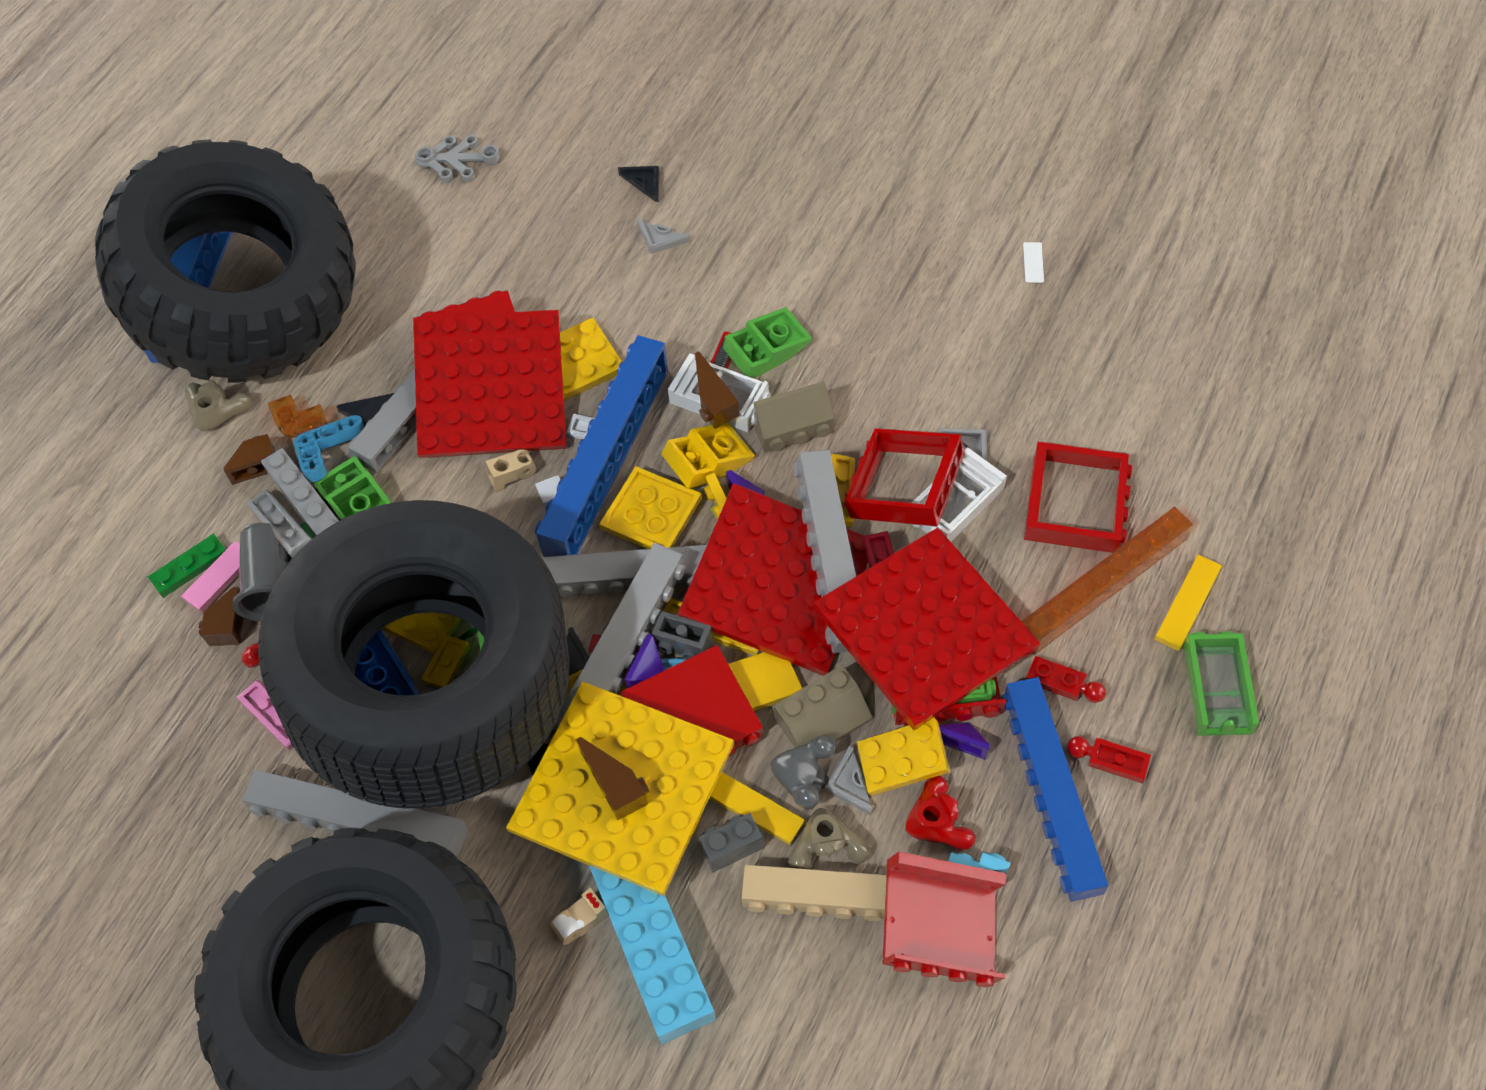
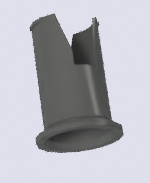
M252 523L245 526L240 532L239 593L233 599V609L239 616L252 621H261L264 607L270 593H272L271 590L288 564L287 552L280 543L277 544L270 523Z

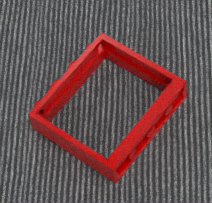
M874 428L870 440L866 442L864 455L859 459L857 472L852 476L850 489L845 493L844 507L847 508L849 518L938 527L965 453L961 434ZM884 452L943 456L925 504L865 499Z
M1037 441L1024 540L1117 554L1120 543L1125 544L1127 529H1122L1123 522H1127L1129 507H1124L1125 501L1129 500L1131 486L1126 485L1127 479H1130L1132 474V465L1128 464L1129 454ZM1045 461L1118 471L1112 533L1038 522Z

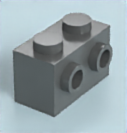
M661 611L652 631L657 650L665 654L674 653L681 655L685 660L710 649L713 642L712 627L710 625Z
M751 813L736 815L727 824L719 828L717 826L710 827L699 837L701 850L713 873L764 849L763 836Z

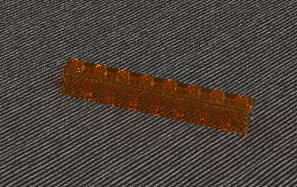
M1173 507L1021 622L1041 643L1039 648L1032 652V654L1036 655L1186 541L1193 523L1176 507Z

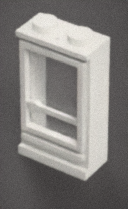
M689 353L668 388L669 401L673 405L700 414L701 403L695 355ZM708 362L739 401L740 415L728 423L732 427L749 432L752 425H755L753 402L771 397L768 382H762Z
M968 447L964 450V456L938 528L951 542L1004 490L1007 478L1004 473ZM932 484L912 503L925 504ZM912 524L914 527H920L926 533L937 528L935 526Z

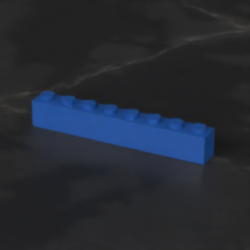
M1039 677L1008 683L1005 693L1001 696L1002 699L1006 700L1004 710H1009L1011 716L1009 720L1010 729L1013 736L1017 735L1019 740L1017 745L1018 754L1021 761L1025 760L1028 768L1025 771L1028 785L1033 786L1036 793L1034 804L1037 812H1042L1045 821L1042 822V828L1046 839H1050L1053 849H1051L1053 863L1055 866H1059L1062 874L1060 876L1062 891L1064 894L1068 893L1070 902L1104 895L1109 885Z

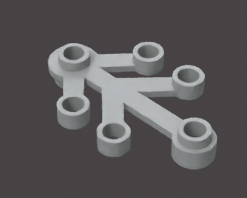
M450 135L446 136L442 142L432 149L430 147L418 149L415 161L418 166L430 167L438 173L441 182L449 183L453 180L451 169L444 168L438 163L446 162L461 174L464 182L468 183L475 179V174L472 168L466 167L461 162L484 161L488 165H495L498 163L500 155L498 148L494 145L483 147L481 152L463 153L467 149L474 150L479 146L477 137L475 135H468L464 141L457 145L456 138ZM445 149L449 150L447 153H441Z

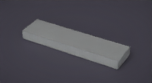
M268 489L246 503L262 523L271 524L275 539L291 558L312 540Z

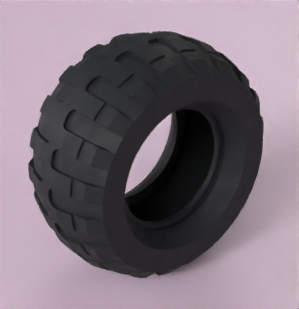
M211 139L192 141L191 145L183 147L174 145L158 151L155 159L140 161L130 169L126 180L119 182L114 188L103 211V219H101L95 235L96 270L102 295L106 305L114 317H117L121 327L141 350H149L162 365L172 370L181 367L188 370L191 377L209 381L210 377L214 376L228 378V383L246 382L248 377L261 375L264 379L280 375L286 366L294 365L297 367L311 357L318 347H322L336 331L352 298L356 271L353 240L342 211H339L332 193L324 184L316 183L312 172L300 163H291L283 158L282 153L267 147L260 149L249 146L248 142L229 140V142H212ZM213 232H233L250 236L266 244L280 257L285 268L275 279L263 286L246 291L229 292L214 290L193 282L184 276L170 259L180 246L197 236Z
M358 828L334 830L333 836L322 839L311 836L291 845L292 851L277 861L269 858L252 872L256 877L247 884L241 893L234 890L221 908L224 915L216 930H209L201 951L203 960L201 974L196 976L194 986L195 1008L200 1019L197 1022L200 1047L204 1059L209 1062L212 1068L215 1082L220 1090H475L483 1080L481 1076L484 1070L489 1065L491 1059L494 1060L504 1044L510 1012L513 1011L517 996V983L515 981L516 954L512 936L509 933L506 920L495 898L480 876L472 868L460 861L454 853L439 844L421 841L415 838L414 835L401 831L380 828L376 832ZM368 923L395 924L419 935L425 954L424 982L413 1010L398 1029L381 1042L358 1052L326 1054L309 1049L304 1043L297 1026L295 1002L302 974L316 952L341 932Z

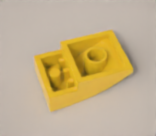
M728 422L716 429L712 425L690 429L686 437L668 440L661 453L688 489L706 484L705 476L715 473L717 479L725 476L727 471H735L755 457Z

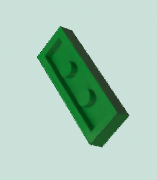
M213 533L147 577L164 598L207 570L226 549Z

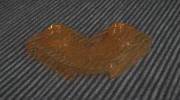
M291 395L268 402L273 420L278 430L285 436L296 438L304 432L328 424L321 404L298 412Z

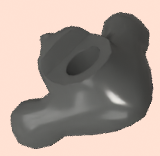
M827 735L818 736L803 746L785 751L777 755L770 762L774 776L792 795L796 804L806 810L813 809L818 804L820 797L818 791L826 786L824 771L818 764V759L833 755L837 748L835 740Z

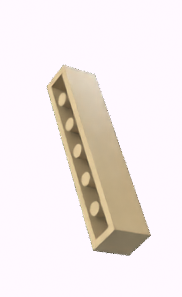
M745 865L742 905L751 912H764L765 909L777 910V913L790 915L794 911L806 912V915L812 917H820L824 913L835 914V917L840 919L864 916V919L868 921H880L885 916L886 875Z

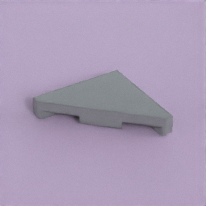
M641 218L637 219V225L651 254L690 242L688 233L680 234L672 231V228L659 224L653 225L642 221Z
M940 428V433L961 434L964 450L968 447L987 461V430Z
M849 746L826 784L825 791L870 815L872 813V806L867 795L866 786L854 754V749Z

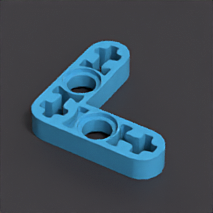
M353 415L304 432L294 439L300 468L307 481L316 482L326 476L327 469L321 450L358 436L365 428L360 416Z

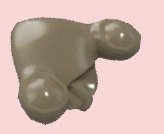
M209 380L203 385L190 383L185 389V398L189 403L192 419L196 427L201 431L213 429L231 416L247 411L251 406V397L247 393L239 392L230 399H227L223 388L213 380Z
M818 808L808 819L798 843L790 853L788 865L790 868L810 869L812 866L811 855L813 853L818 856L838 853L843 848L846 849L847 856L855 864L864 863L870 857L871 848L863 838L851 831L833 813L827 809Z

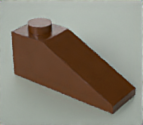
M698 351L695 353L701 403L699 413L706 423L709 422L716 429L740 415L739 401Z
M579 737L576 739L579 751L617 820L648 805L646 794L650 791L642 777L637 779L632 769L584 738Z

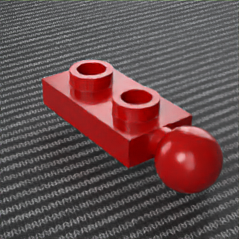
M1038 656L1034 657L1025 679L1039 677L1042 689L1075 701L1078 700L1080 693L1084 694L1085 698L1091 703H1099L1106 697V689L1102 683L1096 681L1088 684L1085 683L1086 673Z
M1081 736L1071 738L1067 744V750L1072 757H1090L1089 767L1142 784L1145 780L1151 758L1150 754L1097 737L1094 746L1089 745V742Z

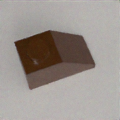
M268 434L255 436L252 439L243 441L224 466V472L232 485L268 474L261 460L276 452Z
M232 587L204 611L203 620L200 621L198 629L199 635L209 646L240 645L244 618L236 614L233 609V599L239 593V587Z

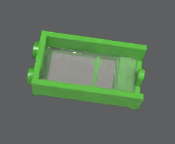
M1224 631L1218 634H1206L1204 632H1195L1188 635L1184 642L1183 650L1185 652L1197 736L1253 735L1259 725L1243 633Z

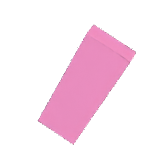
M234 541L181 596L184 601L201 613L238 577L240 544Z
M257 679L238 695L237 699L290 751L293 746L274 709L265 686Z

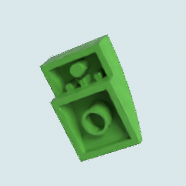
M787 307L749 320L746 323V328L726 335L723 349L745 376L756 378L793 357L812 341V337Z
M356 456L329 471L323 479L313 482L316 491L339 521L360 511L391 503Z

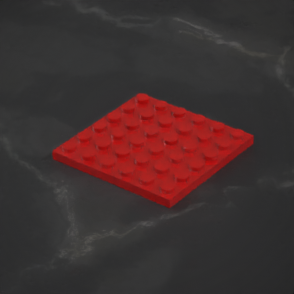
M559 310L413 318L417 455L419 458L509 453L517 450L567 449Z
M733 483L677 616L710 625L715 633L824 676L829 671L835 653H832L831 644H827L826 629L828 628L826 623L812 608L813 602L821 598V595H818L816 591V580L818 577L817 572L813 571L811 565L813 552L812 547L807 545L808 527L807 524L803 523L802 510ZM846 528L857 576L866 570L868 564L862 542V536L864 535Z
M938 527L814 601L812 606L913 731L1037 650L1041 644Z

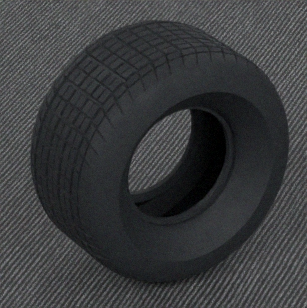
M411 500L379 505L348 516L319 533L299 550L280 574L264 607L258 640L261 676L263 677L267 694L292 746L302 760L316 774H319V777L330 785L333 784V787L345 794L348 792L350 796L362 801L365 799L366 802L386 807L422 809L450 805L480 795L511 777L536 754L554 728L565 701L569 682V653L563 606L556 582L544 560L524 537L495 517L468 506L434 500ZM431 612L452 615L471 624L484 637L482 648L467 671L452 683L432 692L408 696L392 695L367 686L355 676L358 658L368 641L383 627L405 616Z

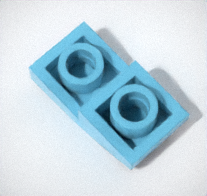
M951 852L948 860L953 863L1003 872L1006 875L1010 866V862L1005 861L1003 856L996 853H982L978 863L967 854H954Z

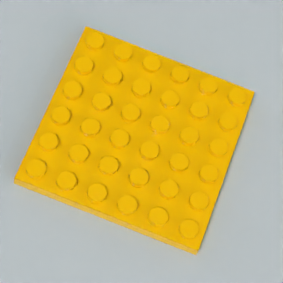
M582 681L506 829L510 833L664 897L734 746V740ZM579 737L584 738L632 769L637 779L642 777L650 791L646 794L648 805L617 820L579 751L576 739Z

